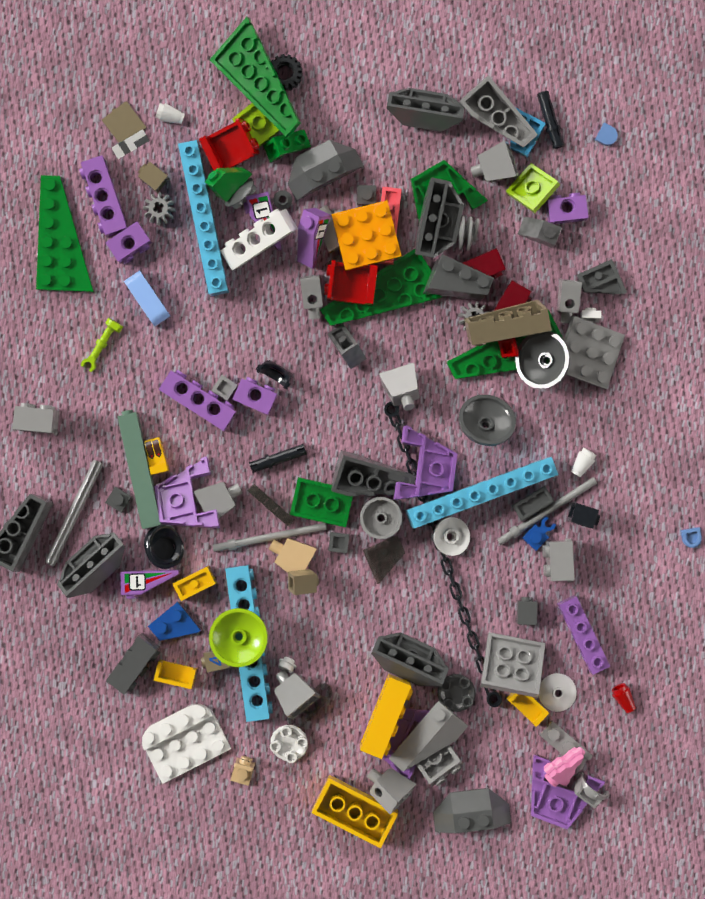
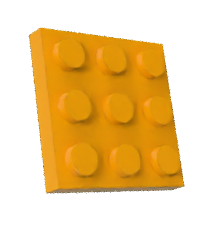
M388 200L331 214L345 271L402 257Z

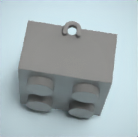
M21 403L20 406H15L12 429L14 432L16 430L51 433L56 436L60 411L55 410V407L49 405H40V408H36V405Z
M572 539L545 541V545L542 546V555L546 558V565H543L544 576L549 581H574Z

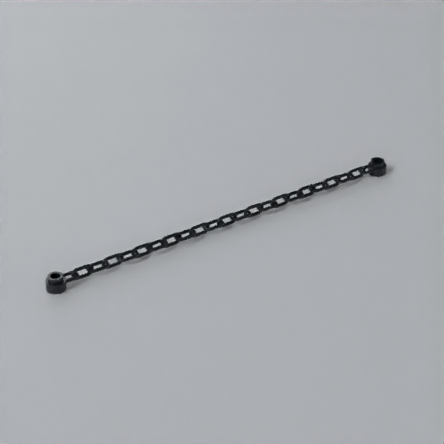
M388 402L384 407V412L389 416L391 425L397 428L399 433L397 442L400 450L406 453L408 473H411L409 464L413 462L416 472L413 471V474L417 475L416 461L410 458L408 452L410 445L404 446L403 449L400 439L402 440V432L400 430L402 422L399 416V405L394 406V413H390L388 407L394 405L392 402ZM397 416L398 422L394 424L392 417ZM421 496V498H417L419 501L426 503L428 496ZM436 521L427 524L428 526L432 527L433 532L435 530L434 525L436 524ZM432 535L433 544H434V546H435V549L438 550L437 547H436V545H435V543H434V538H433V535ZM441 552L442 559L440 563L443 572L450 578L449 589L453 599L458 600L460 606L458 614L462 624L467 626V640L469 646L476 651L477 658L475 662L479 673L482 674L483 669L481 670L479 662L482 660L484 662V657L480 656L478 650L480 647L478 636L474 631H471L469 625L471 617L468 609L462 605L461 588L453 580L452 574L454 569L451 560ZM448 561L451 571L447 570L446 572L444 563ZM452 586L453 588L457 586L460 596L457 594L455 597ZM464 610L466 611L468 620L465 619V622L461 614V611L464 612ZM473 635L477 642V645L474 644V646L470 640V637H473ZM485 688L488 705L491 707L500 706L502 697L497 690L493 689L494 691L489 693L488 688ZM491 696H497V701L491 702Z

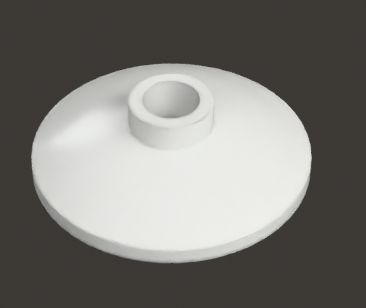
M455 517L445 518L435 527L434 543L437 549L445 555H459L469 545L470 531L462 520ZM448 533H451L452 535L451 540L447 539Z
M554 673L545 677L540 683L539 699L547 709L561 712L570 708L574 703L577 695L576 686L568 676ZM561 690V696H555V691Z

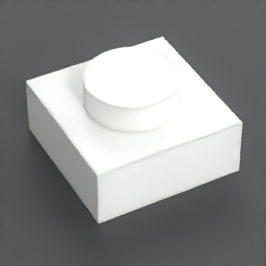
M585 308V310L581 311L580 318L592 323H599L601 311H596V308Z

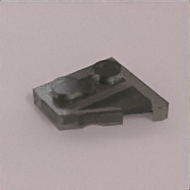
M398 535L363 549L377 584L383 580L405 554Z

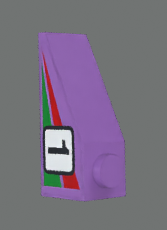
M268 192L246 197L247 202L243 203L246 214L250 213V217L255 223L261 219L265 221L270 218L268 214L273 210ZM271 224L270 229L275 233V227ZM280 241L274 244L278 251L282 250Z
M317 208L304 209L298 226L297 261L312 269L316 266L331 217L330 214Z
M180 570L120 572L121 595H126V599L138 598V595L180 574Z

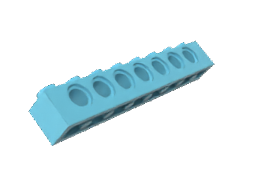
M197 140L179 143L178 147L208 293L210 296L229 293L208 187L205 184L206 177Z
M547 457L407 509L405 512L411 528H417L558 475L552 457Z
M249 565L225 568L231 609L240 608V600L246 599L250 603V607L247 610L254 612L260 617L259 607H255L254 599H257L256 587L252 588L251 580H255L253 568L250 569ZM239 580H244L247 583L246 590L241 591L237 588ZM241 633L236 634V639L241 640L243 638ZM262 656L257 660L258 664L254 667L249 665L239 667L246 722L270 719V714L273 713L272 702H268L267 697L268 694H271L270 685L265 682V675H268L267 664H263ZM250 677H259L260 684L257 686L252 685ZM260 695L263 698V703L260 705L255 704L252 700L253 696Z

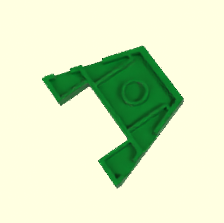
M445 160L410 179L418 222L420 221L424 197L431 177L450 181L458 195L463 193L472 210L488 201Z

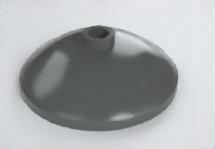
M548 331L528 335L518 347L519 356H516L515 359L516 369L526 384L534 388L546 389L557 385L563 380L570 366V351L562 337ZM548 357L550 358L549 364L546 363Z
M477 395L471 397L462 405L459 412L458 420L462 432L471 441L480 445H500L512 436L516 427V417L512 408L496 396Z

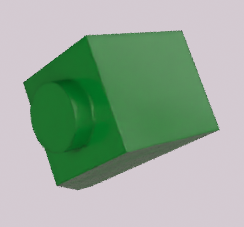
M242 167L217 168L208 175L205 184L218 198L227 202L248 180L252 173Z

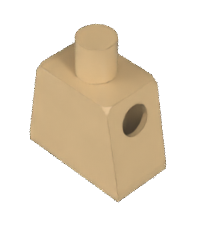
M287 538L284 545L273 540L269 550L278 554L275 563L288 573L289 571L305 570L317 548Z

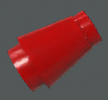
M621 683L612 689L613 698L626 713L636 709L629 686Z

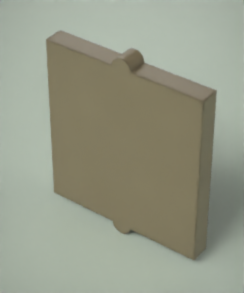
M127 101L118 108L112 109V112L102 119L119 143L140 130L147 128Z

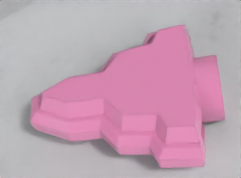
M574 747L564 756L557 757L553 762L547 763L544 766V771L547 773L545 775L547 781L554 787L559 783L567 786L575 774L576 768L584 759L585 750L581 747Z

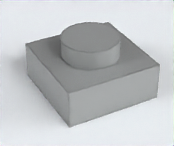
M221 375L211 391L228 401L238 385Z

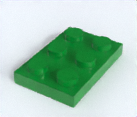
M298 477L290 515L346 527L353 496L332 492V485Z

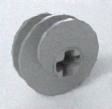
M461 216L457 236L460 250L465 240H467V251H469L472 242H476L479 218H476L473 224L472 217L469 216L465 224V216Z

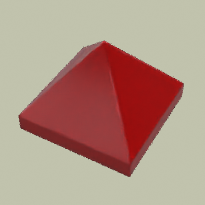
M515 338L498 341L502 358L519 356Z

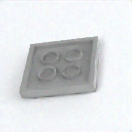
M572 316L564 338L570 351V366L566 375L607 389L625 335Z
M489 632L480 687L538 698L545 643Z

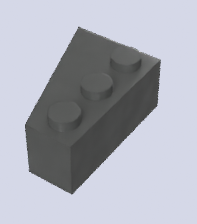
M442 254L434 264L423 294H436L444 297L453 296L461 299L481 301L488 295L494 278Z
M143 633L137 636L133 645L127 650L124 657L106 680L107 683L124 695L127 691L130 693L137 685L135 680L138 676L143 677L149 669L147 664L150 660L154 662L160 654L158 651L160 646Z

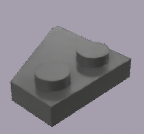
M612 259L576 275L578 281L582 282L584 293L621 295L627 293Z

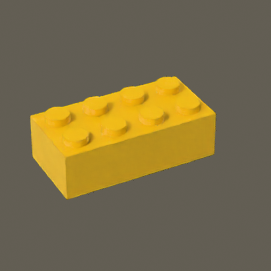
M388 673L361 740L360 751L380 759L383 758V755H388L391 747L389 740L391 736L395 737L398 730V718L402 719L406 710L404 703L406 700H410L413 693L409 681Z
M329 775L311 813L381 848L398 816V809L390 815L374 797Z

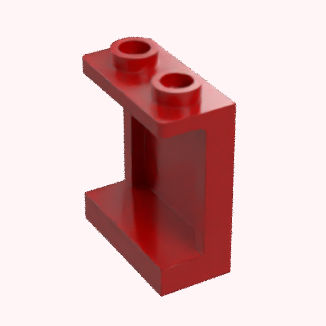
M238 118L235 120L236 122L217 132L199 138L213 171L217 168H233L260 154L258 151L259 144L255 138H252L249 132L251 127L246 120Z
M332 260L331 265H327L326 276H330L329 284L325 283L324 295H327V300L373 306L378 266L370 265L345 271L344 263Z

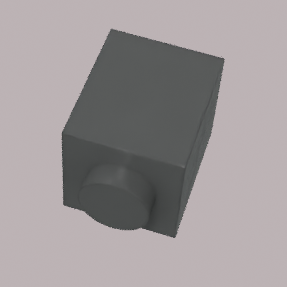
M521 597V600H517L516 624L537 625L538 602L533 601V597Z

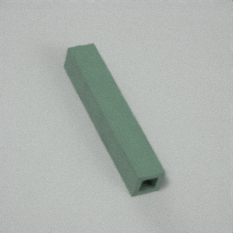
M133 410L121 412L122 415L117 416L142 529L163 525L159 520L154 482L149 469L148 455L139 414L137 412L133 413Z

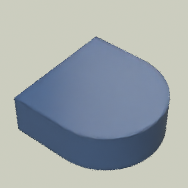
M604 122L595 141L605 146L612 145L618 137L616 129Z
M700 527L680 530L682 542L685 546L694 548L701 543Z

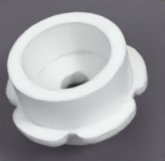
M289 657L279 659L278 667L281 670L292 673L293 669H296L297 666L294 664L295 661Z

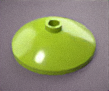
M243 608L230 609L220 614L213 622L209 632V643L212 652L222 663L232 667H244L257 661L264 653L268 641L267 629L262 619L254 612ZM237 633L243 635L241 640L236 639Z

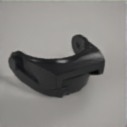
M267 360L257 366V373L269 376L280 383L284 389H288L291 385L289 382L292 373L273 361Z

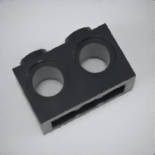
M572 503L566 521L593 529L594 525L597 526L600 520L599 510L582 504Z

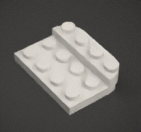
M196 703L188 705L176 713L153 723L142 736L144 751L146 750L162 784L231 749L213 711L205 705Z

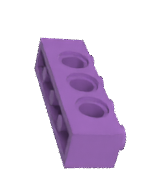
M101 155L80 162L82 168L79 171L82 179L87 181L88 186L85 188L88 197L93 198L94 204L91 206L95 216H99L100 222L98 227L101 234L104 233L106 237L119 234L128 226L105 158ZM95 175H101L102 179L99 183L95 184L92 182ZM101 193H107L108 198L107 200L101 202L98 199L99 195ZM107 211L114 212V216L110 220L105 219Z
M171 370L158 390L225 431L237 413L233 410L235 406L226 400L223 404L217 400L219 396L209 390L206 393L201 390L203 386L193 380L190 383L185 379L187 375L179 370H176V372ZM186 384L188 391L185 394H179V385ZM197 394L204 396V401L200 405L194 402V397ZM214 404L220 406V412L217 415H212L210 412V408Z
M573 595L557 603L589 672L594 675L610 667L577 596Z

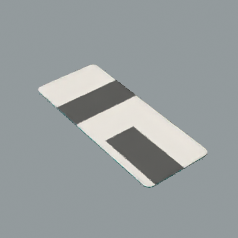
M140 130L113 146L112 150L116 157L120 159L150 140L144 130Z

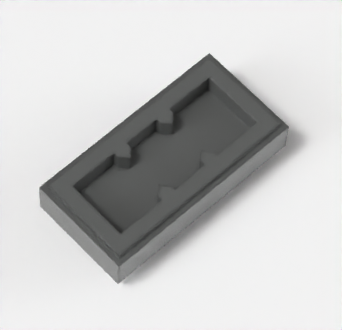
M543 486L513 504L512 507L523 522L555 503L547 488Z

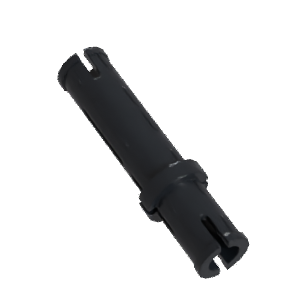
M549 91L540 92L537 94L545 119L546 133L549 134L552 148H561L565 144L560 132L561 126L558 125L551 103Z
M302 443L272 455L266 454L261 459L249 462L252 473L266 468L272 469L275 465L307 455Z

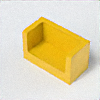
M207 566L173 583V586L182 601L216 584L217 581L210 567Z
M159 660L154 681L192 689L197 668Z
M510 693L507 696V700L527 717L535 727L549 714L531 696Z

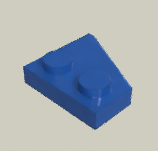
M179 602L175 603L148 626L159 641L201 631Z

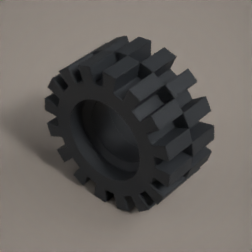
M281 54V57L276 56L275 60L271 61L277 75L278 70L283 66H288L293 71L291 78L287 80L279 77L285 91H291L292 88H296L301 82L303 75L301 64L297 61V58H292L289 54L288 56Z

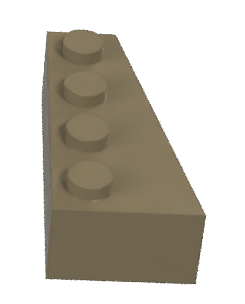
M539 300L464 318L468 341L475 346L552 331L548 309Z

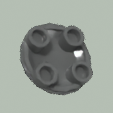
M249 177L227 202L224 201L225 206H232L234 209L241 207L243 200L248 195H252L257 189L254 185V180Z
M452 674L446 676L442 686H438L437 696L452 712H460L472 706L475 699V688L468 677L461 674Z

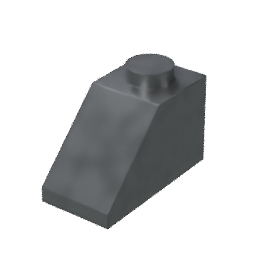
M524 216L517 235L553 248L562 227L544 220Z
M344 324L327 334L350 369L367 359Z

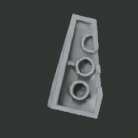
M489 76L485 77L459 101L472 117L521 147H525L538 135Z
M439 700L397 748L389 760L404 772L455 742L468 725Z

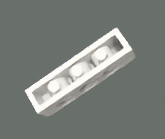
M287 209L272 211L268 214L270 218L265 221L264 219L257 221L253 224L255 228L239 233L240 238L237 240L233 238L224 244L225 248L220 250L231 270L241 267L298 229ZM271 224L275 227V233L270 229ZM256 234L260 236V242L256 240ZM241 244L245 246V252L242 251Z

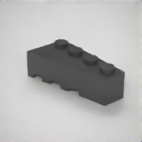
M29 494L18 507L14 515L4 524L0 531V566L12 572L21 571L53 502L39 495Z

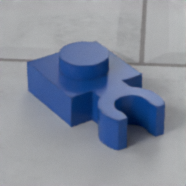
M548 517L541 520L540 527L534 524L522 537L535 551L549 538L545 533L553 530L556 526L554 523L551 527L545 526Z

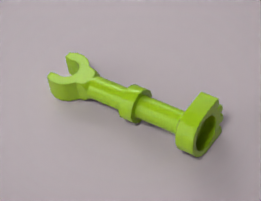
M111 318L106 320L107 328L101 338L97 339V345L91 355L81 362L82 367L87 362L91 363L90 372L95 370V362L102 349L108 345L107 341L113 331L120 333L123 328L121 324Z

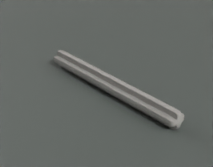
M93 460L45 560L47 564L55 566L103 466L101 462Z

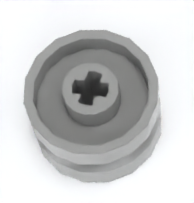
M375 497L363 506L360 513V523L363 530L369 536L376 539H387L399 530L402 523V513L399 506L393 500L386 497ZM379 514L384 515V521H378L377 516Z

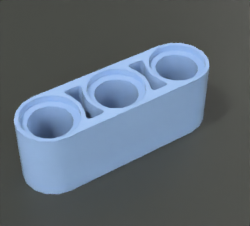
M140 270L124 281L154 326L170 317L169 312H167Z

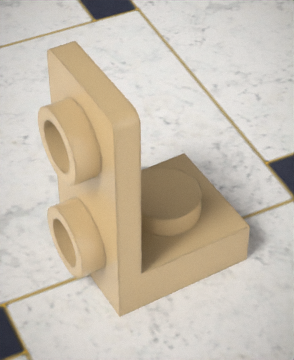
M247 756L237 757L230 781L249 786L255 766L252 758Z

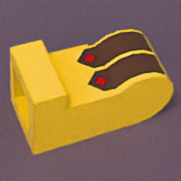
M160 437L145 440L151 475L170 471Z

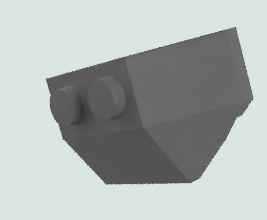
M406 88L396 92H389L386 109L404 126L441 132L462 122L465 108L448 94Z
M328 140L295 157L288 186L296 201L364 167L354 148Z
M432 177L430 179L417 231L415 254L435 258L456 243L464 204L450 181Z
M116 533L94 536L66 561L57 585L67 598L93 592L120 567L125 545Z
M401 632L379 636L371 653L385 671L417 686H442L449 670L436 648Z
M489 788L450 792L433 812L435 832L456 834L490 830L511 823L509 803Z

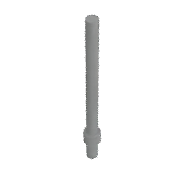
M592 477L520 525L511 527L509 532L499 537L497 541L500 545H503L512 538L516 539L521 535V532L596 485L597 481Z
M325 523L239 540H235V538L229 539L227 542L213 544L212 546L214 552L228 549L232 551L237 550L238 547L327 529Z

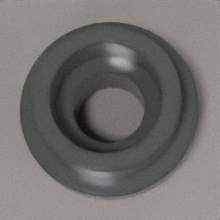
M285 190L278 191L273 198L274 205L281 210L288 209L292 204L291 194ZM282 196L286 197V202L284 203L279 201Z

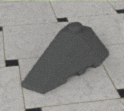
M341 450L334 470L331 491L346 496L394 495L396 482L414 484L416 475Z

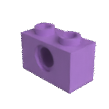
M572 193L569 194V197L564 198L561 195L550 196V199L546 201L548 222L552 224L586 221L589 218L586 195ZM569 204L572 209L571 212H564L562 205Z
M137 221L105 243L120 264L122 262L126 264L134 259L133 255L137 252L143 253L150 248L149 244L152 242ZM128 240H134L135 242L134 247L131 249L125 247V243Z
M249 377L246 380L241 379L232 400L269 416L278 395L274 393L275 389L268 385H264V388L258 386V381ZM254 390L261 392V398L257 401L251 399V393Z

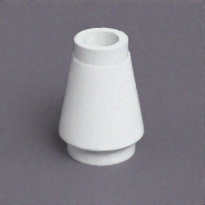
M160 103L155 118L160 119L159 121L182 124L185 113L166 103Z
M583 448L582 451H579L571 472L581 477L596 461L595 457L597 455Z

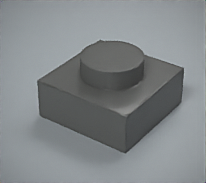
M357 185V205L376 203V185Z
M115 486L105 503L122 513L132 496Z
M330 532L328 551L347 553L349 534Z

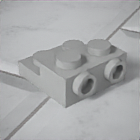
M448 745L416 765L431 786H440L446 781L445 777L450 773L454 775L462 769L460 766L463 762L453 748Z

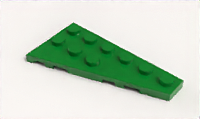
M246 16L211 57L210 61L286 137H289L301 122L250 18Z
M41 175L36 290L94 292L62 179L60 176Z
M415 249L396 260L393 265H388L377 273L373 306L333 301L320 309L329 325L334 326L443 298L444 296L423 294L432 271L422 255L415 254Z
M548 309L551 332L563 338ZM528 335L515 337L517 347ZM498 341L476 346L446 362L454 379L517 370L516 356L502 358ZM548 357L547 360H546V363H547V364L550 363V358H549V357Z

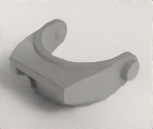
M578 772L574 788L575 794L593 808H597L602 800L608 798L609 792L607 790L603 794L596 792L586 783L583 777L584 773Z

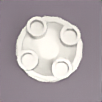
M284 725L273 732L270 749L278 758L294 763L305 755L308 749V739L300 728L294 725Z

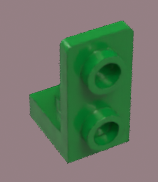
M305 130L295 131L289 137L285 135L273 137L263 145L270 163L279 160L286 154L311 147Z

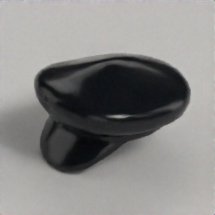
M165 524L152 528L145 535V552L149 561L154 566L161 569H169L180 563L184 555V545L180 535L171 525Z

